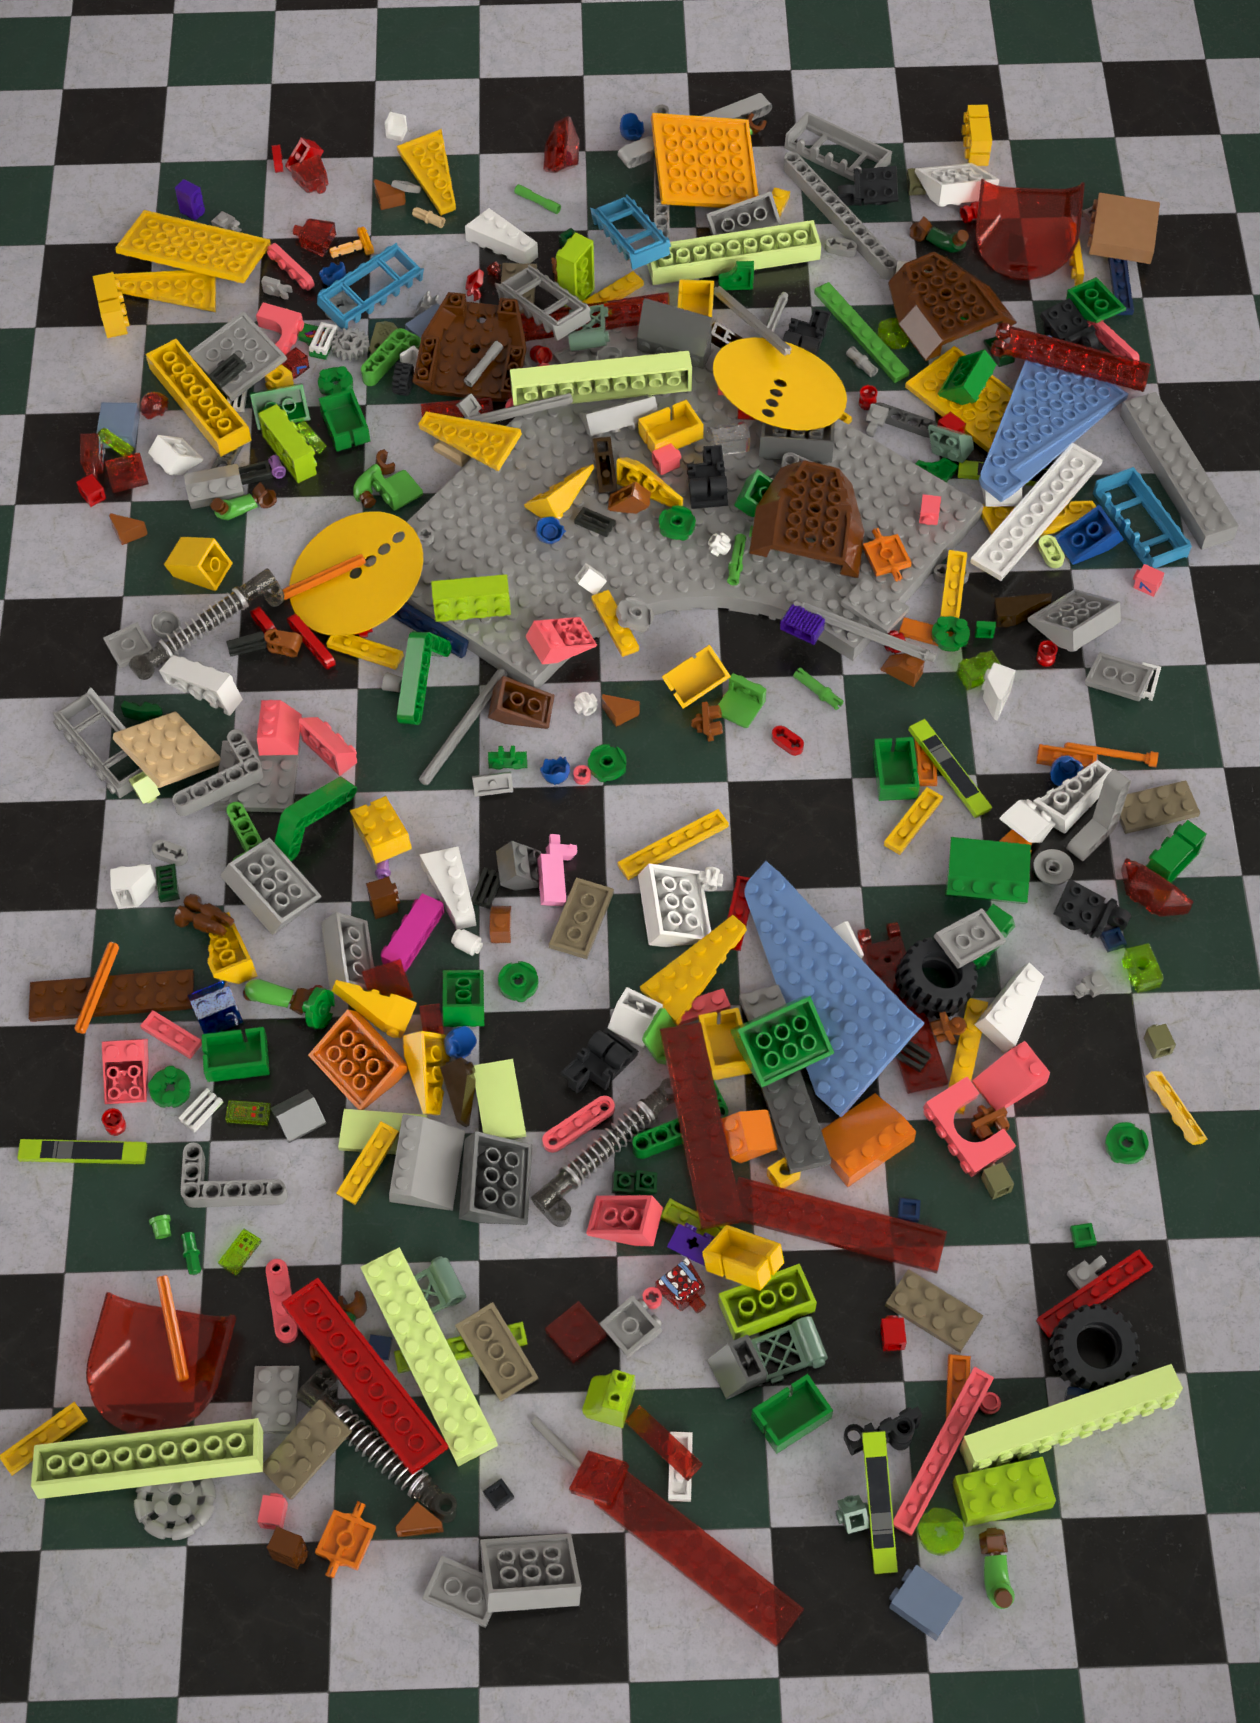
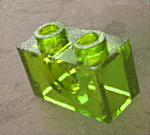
M992 650L982 652L973 658H966L959 662L956 674L968 691L983 685L987 669H991L994 663L1000 665L1001 663Z
M1150 944L1127 948L1122 957V964L1128 970L1130 983L1133 987L1135 986L1137 993L1161 987L1164 977Z

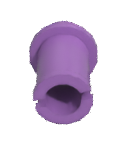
M271 456L268 462L272 468V475L276 478L284 477L286 469L282 466L279 456Z
M389 859L377 863L375 875L378 879L391 875Z

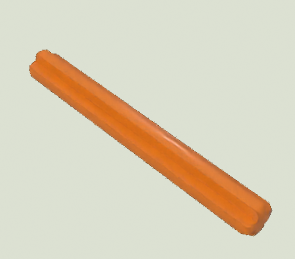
M358 554L281 589V596L284 600H287L366 563L365 557L362 554Z
M109 942L107 944L74 1027L77 1033L85 1034L119 950L117 943Z
M163 1275L157 1277L156 1281L175 1375L178 1381H185L189 1378L170 1282L168 1276Z

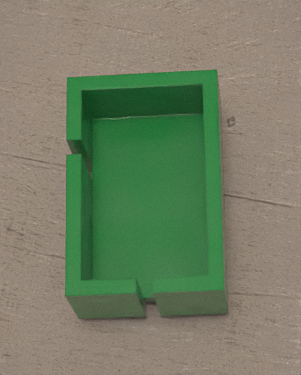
M353 389L318 398L321 414L336 452L351 448V444L357 446L371 442L368 425Z
M913 737L896 738L894 752H891L892 738L874 739L873 758L879 801L918 799L920 785Z
M1189 820L1183 825L1179 824L1173 831L1172 837H1166L1161 844L1162 847L1159 850L1155 849L1150 854V861L1145 867L1147 871L1144 878L1164 891L1200 854L1207 833Z
M264 1027L245 1029L248 1042L244 1041L241 1030L202 1034L203 1070L207 1082L270 1075L268 1044Z
M807 1374L792 1383L790 1390L786 1387L753 1408L751 1418L762 1434L766 1432V1440L774 1452L778 1454L832 1419L833 1409Z

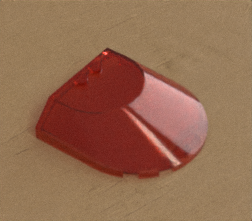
M981 179L976 240L980 254L985 262L1001 275L1017 280L1039 279L1060 269L1071 258L1079 241L1085 183L1081 182L1080 185L1067 189L1003 187Z
M106 1292L86 1368V1381L89 1386L91 1399L99 1413L113 1426L127 1433L181 1428L192 1422L208 1406L217 1390L236 1322L235 1315L230 1314V1316L220 1317L175 1310L189 1375L187 1380L178 1381L175 1375L162 1307L134 1302Z

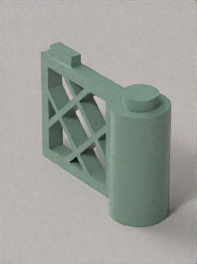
M604 304L589 306L591 321L581 326L583 327L581 330L573 331L568 335L572 352L607 346V342H610L609 333L605 331V317H608V307H604ZM600 311L596 317L592 315L594 312ZM596 323L601 325V327L592 328Z
M436 1257L431 1261L429 1268L414 1275L417 1283L426 1276L430 1281L427 1290L421 1289L422 1293H425L426 1301L429 1295L438 1297L440 1304L433 1308L430 1307L433 1314L448 1306L457 1305L466 1298V1294L448 1258Z
M811 1316L800 1318L791 1325L751 1340L765 1370L769 1360L780 1364L777 1372L769 1375L767 1372L766 1382L771 1381L772 1384L784 1380V1375L807 1366L819 1368L825 1365V1361L828 1359ZM790 1332L792 1340L789 1346L778 1343L780 1335ZM764 1341L771 1343L772 1347L768 1355L760 1352L757 1344ZM775 1346L787 1350L782 1361L771 1356ZM792 1352L799 1355L801 1362L791 1365L786 1363L789 1353Z

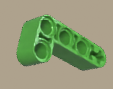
M402 328L394 330L361 366L363 383L367 386L377 384L400 359L402 352L413 345L419 350L421 338Z
M240 802L230 803L226 809L228 818L245 850L244 853L262 843V840L244 806ZM242 853V854L236 856L233 860H235L236 858L240 857V856L243 855L244 853Z

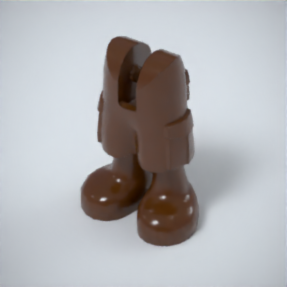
M190 894L185 897L183 901L184 906L180 905L177 908L174 917L175 925L180 928L186 927L190 922H193L195 929L222 937L227 933L223 926L230 928L234 923V919L227 913L222 912L218 907L210 903L202 904L200 896L196 894Z

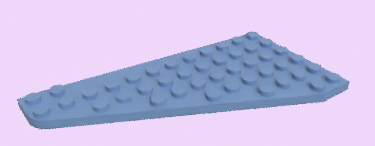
M1050 335L1035 343L1029 350L979 476L981 487L997 500L1003 502L1016 493L1114 407L1125 401L1128 393Z
M765 861L746 883L745 898L775 982L779 985L786 1004L802 996H811L834 1054L806 1068L816 1095L842 1118L924 1025V1022L897 998L784 876Z

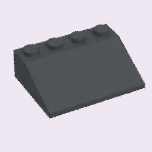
M644 298L637 335V350L650 354L689 351L692 366L704 369L711 355L712 317Z
M762 422L759 457L766 460L774 458L782 460L784 454L795 453L810 461H817L820 464L832 463L835 422L816 430H790Z
M477 1131L465 1139L459 1219L487 1224H528L532 1144Z

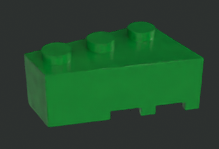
M992 904L986 914L1004 938H1006L1015 928L1014 919L1004 910ZM999 947L973 960L976 969L979 970L981 966L985 967L992 953Z

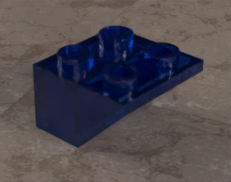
M223 980L187 995L203 1034L218 1033L243 1023L227 981Z

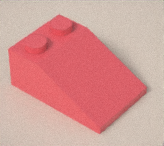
M1026 1041L1001 1056L973 1079L972 1083L989 1105L993 1107L994 1111H997L1003 1107L1011 1106L1045 1085L1050 1072Z
M652 1195L596 1196L586 1234L591 1237L632 1246H654L663 1207Z

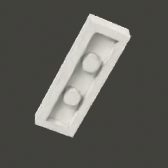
M670 1432L668 1501L691 1502L693 1432Z

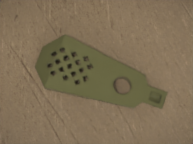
M387 321L376 322L369 347L370 356L377 350L376 347H379L394 330L398 329L394 323Z

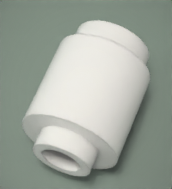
M457 929L451 940V943L456 948L471 956L475 953L478 954L483 946L481 937L465 929Z

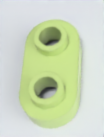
M1051 535L1042 536L1038 542V549L1045 563L1051 568L1061 567L1065 556L1057 540Z

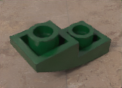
M124 700L120 706L124 717L137 721L147 722L164 716L162 708L155 703L151 704L145 701L140 707L137 703H130Z
M614 1170L612 1173L611 1193L625 1195L656 1194L658 1173L637 1170L635 1173Z

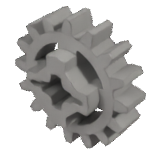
M352 327L349 330L343 328V332L337 331V336H332V351L336 353L337 358L341 356L343 361L346 358L349 361L352 358L358 360V356L364 357V352L368 353L370 344L368 335H365L364 330L359 332V328L352 330Z

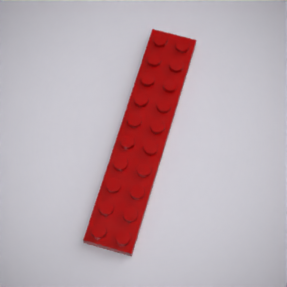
M316 1278L281 1302L286 1312L411 1475L448 1449V1444L319 1278Z

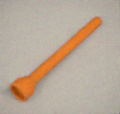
M1070 742L1064 744V748L1142 761L1148 764L1149 767L1156 768L1159 752L1151 751L1150 753L1141 754Z

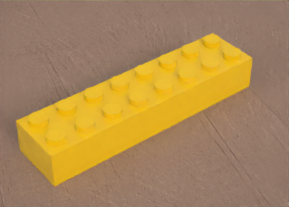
M177 339L146 354L149 369L220 457L252 441L249 426Z

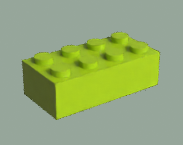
M575 233L556 254L557 283L582 302L595 290L593 240Z
M276 404L258 413L264 439L276 455L279 456L281 462L296 482L300 483L316 475L317 463L313 456L315 451L311 445H307L304 435L298 433L295 423L289 421L286 411L284 409L281 410Z
M507 574L431 581L436 622L511 615Z
M800 1264L771 1275V1279L761 1291L746 1285H740L718 1294V1304L733 1340L745 1335L751 1336L815 1312L817 1304Z
M1043 1457L957 1475L952 1483L965 1527L1051 1509L1056 1502Z

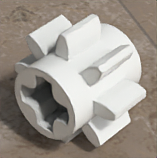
M723 532L720 535L717 533L713 534L708 541L710 552L717 557L719 554H727L731 548V543H729L731 539Z
M582 692L576 696L574 708L578 714L583 713V715L588 716L596 711L598 700L593 693L589 695L587 692Z
M706 867L705 871H700L699 884H702L704 890L715 891L717 886L722 887L723 874H720L718 868Z

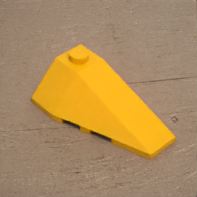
M628 457L617 459L618 485L625 487L636 481L651 492L650 499L671 508L675 505L683 506V497L644 464Z
M594 465L581 467L565 477L564 481L549 487L550 490L543 494L539 493L524 504V507L540 518L551 516L557 519L562 518V513L569 509L594 469Z
M234 923L230 928L223 926L227 930L224 937L209 933L208 965L214 978L241 984L258 977L252 959Z
M339 980L335 981L331 990L392 1038H402L417 1004L395 994H390V997L380 995L379 990L375 989L363 991V988L359 985Z
M419 1031L403 1035L404 1057L422 1113L438 1116L441 1113L444 1096L442 1089L444 1079L440 1067L450 1061V1056L446 1054L444 1048L446 1035Z

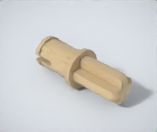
M419 207L413 209L412 215L425 221L426 224L430 223L439 228L444 226V217Z

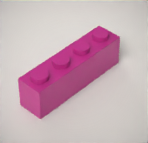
M423 893L419 899L414 900L410 913L403 917L400 928L392 934L391 942L381 951L383 966L402 975L406 973L443 916L444 906L442 902Z

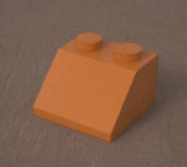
M768 1110L742 1111L720 1119L729 1157L738 1163H744L778 1149Z

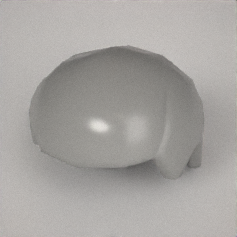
M610 345L598 350L595 358L596 360L623 358V353L618 347Z
M162 610L157 614L154 613L151 626L153 632L158 637L168 639L167 635L172 638L175 636L173 630L176 634L180 630L179 617L173 612Z

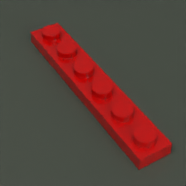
M1139 1249L1039 1316L1036 1322L1045 1334L1051 1338L1054 1336L1052 1334L1054 1328L1059 1325L1058 1322L1070 1312L1084 1305L1090 1307L1093 1304L1103 1303L1150 1271L1153 1265Z

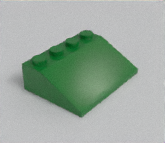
M951 837L945 896L1017 904L1028 903L1031 845Z
M802 996L730 1030L738 1050L760 1087L769 1085L834 1054L811 996Z

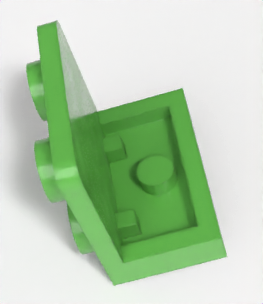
M401 470L387 479L379 471L373 473L374 482H372L375 491L379 492L385 503L393 511L423 495V490L406 470Z
M732 673L729 678V689L718 704L722 711V718L743 728H748L766 702V688L758 683L755 684L747 680L743 676Z
M659 1008L649 1027L644 1032L642 1041L657 1063L677 1068L694 1040L696 1033L694 1030L676 1026L666 1009Z

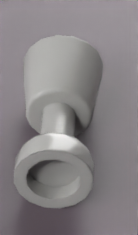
M386 672L383 678L382 690L400 692L402 677Z

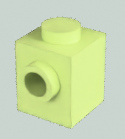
M144 772L129 779L134 791L143 804L153 802L160 795L157 789L159 787Z

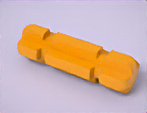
M364 226L358 227L357 234L365 249V254H374V247L371 244L372 242Z
M358 239L353 241L354 243L348 242L338 245V248L336 246L330 248L331 257L335 258L339 254L342 256L354 252L355 249L356 251L363 249L361 240Z

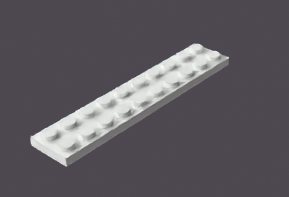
M1071 443L972 556L970 563L1002 581L1101 466L1103 460Z

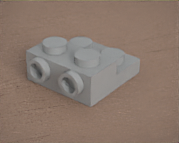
M633 1295L599 1323L628 1358L644 1344L648 1345L663 1332L660 1327L662 1322L655 1314L651 1316L646 1311L648 1309L646 1303L641 1298L637 1300Z

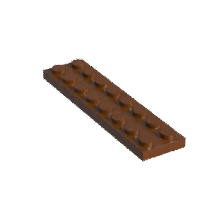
M194 970L108 976L92 1017L149 1013L152 1010L162 1012L194 1009ZM94 977L30 982V1022L78 1018Z

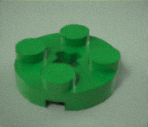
M332 367L320 371L318 388L321 394L332 395L353 389V377L346 367ZM338 381V384L334 385L332 382Z
M675 505L672 506V509L663 510L659 516V528L662 536L685 541L695 530L696 518L687 507ZM678 520L680 521V524L676 525L673 522H677Z
M951 616L939 617L933 625L931 633L933 642L935 641L941 650L955 652L960 650V647H965L970 636L967 621ZM947 632H953L955 634L949 636Z
M610 744L599 745L590 753L588 768L599 782L604 783L615 780L626 772V755L617 746L614 748L610 747ZM604 760L612 761L610 765H604Z
M518 961V963L514 964L511 962L505 965L499 972V990L510 1000L525 1002L538 989L539 979L536 969L527 962ZM522 978V984H515L514 979Z
M316 987L309 999L303 1003L302 1010L305 1012L308 1027L323 1029L329 1024L333 1013H330L331 1006L335 1007V998L332 991Z
M167 1066L165 1069L158 1071L149 1082L150 1096L159 1107H179L190 1097L191 1081L183 1070L174 1066ZM174 1084V1090L165 1091L166 1086Z
M1130 1122L1115 1124L1105 1139L1106 1151L1115 1163H1137L1144 1158L1149 1146L1146 1133ZM1124 1139H1127L1132 1145L1125 1147L1122 1143Z

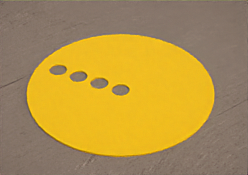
M744 338L725 345L715 356L713 375L721 392L738 409L766 424L790 430H816L836 422L846 408V391L842 381L833 369L811 352L791 343L785 342L791 347V354L784 356L764 338ZM774 380H782L786 383V386L779 387L774 383ZM770 390H779L782 396L775 397L770 393ZM773 399L778 403V406H769L766 400ZM762 410H771L774 416L767 417L762 413Z
M385 512L357 513L327 526L306 545L294 565L289 586L358 554H362L365 559L368 556L376 557L374 565L370 567L365 565L357 567L362 569V573L358 578H351V571H348L290 598L294 612L310 629L332 636L361 633L389 619L407 602L421 576L423 549L417 533L406 521ZM403 532L405 534L404 539L398 543L393 542L394 534ZM389 544L391 548L388 553L384 555L378 553L381 545Z

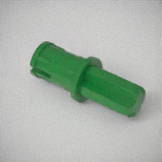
M186 1232L181 1235L184 1248L183 1257L186 1258L189 1275L194 1276L201 1272L198 1256L200 1251L196 1246L195 1233Z

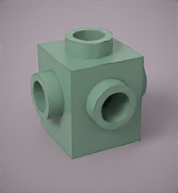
M850 1495L844 1499L837 1500L839 1510L835 1511L838 1523L843 1524L848 1534L870 1528L867 1502L863 1503L859 1495Z

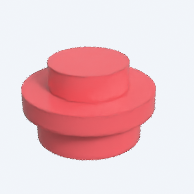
M987 1392L979 1408L985 1414H995L1000 1409L1001 1400L995 1393Z

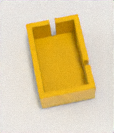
M968 105L967 112H964L963 117L965 125H962V135H965L963 138V147H966L965 159H968V163H973L976 166H988L992 146L988 105Z
M113 272L93 276L100 314L107 338L128 334L126 327L130 325L128 317L124 316L127 314L125 303L121 304V302H124L122 291H118V289H121L119 279H115Z
M679 279L677 308L712 317L714 281Z
M687 399L672 405L671 421V409L669 407L638 419V433L644 443L647 444L651 453L672 443L675 449H679L703 439L704 424Z
M710 644L695 653L697 656L695 659L691 656L662 675L671 691L676 690L673 695L682 708H685L731 677Z
M386 796L370 802V806L365 804L350 811L354 827L367 850H369L375 864L412 849L408 832Z
M739 1008L720 1011V1024H717V1012L698 1015V1029L708 1069L714 1080L752 1073L738 1050L730 1031L743 1024Z
M726 1225L702 1252L707 1272L721 1277L725 1275L726 1279L759 1291L768 1283L771 1275H774L784 1264L780 1243Z

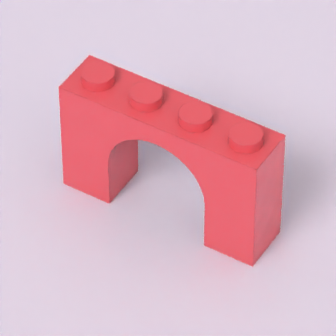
M262 303L256 314L258 326L281 334V338L275 345L288 357L292 345L297 341L298 331L300 332L304 328L302 315L299 312Z
M965 1077L927 1101L923 1106V1112L925 1117L929 1121L932 1120L936 1126L935 1129L939 1137L944 1138L948 1143L950 1153L953 1156H957L961 1162L962 1170L973 1177L987 1165L996 1162L1013 1151L1016 1145L1005 1129L982 1142L967 1141L957 1133L954 1127L955 1112L975 1100L979 1095L970 1079Z

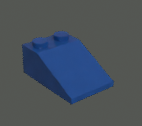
M1100 505L1054 537L1072 565L1109 551L1124 540Z

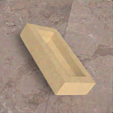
M441 440L433 446L435 452L460 467H463L471 458V456Z

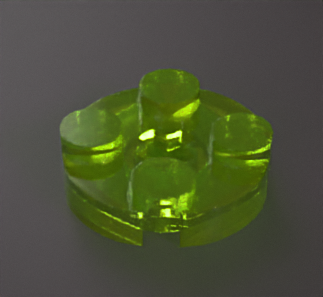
M897 317L889 318L879 323L877 336L886 345L891 346V349H901L909 344L910 340L899 327Z
M304 420L296 426L297 430L304 434L306 441L310 445L314 444L312 447L318 454L325 450L327 447L325 443Z
M932 1508L923 1515L918 1525L917 1532L922 1542L921 1544L926 1551L933 1555L944 1556L945 1554L953 1553L962 1543L964 1537L963 1522L954 1512L948 1509ZM942 1526L945 1528L944 1531L947 1532V1535L938 1537L937 1531L934 1529Z

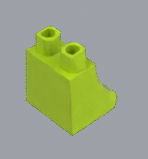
M613 1370L608 1375L594 1376L591 1379L582 1408L583 1415L591 1420L624 1428L636 1388L635 1375Z

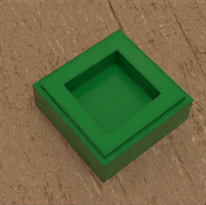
M977 621L975 637L993 638L996 622Z
M1092 1223L1072 1225L1070 1227L1074 1248L1096 1246L1097 1241Z

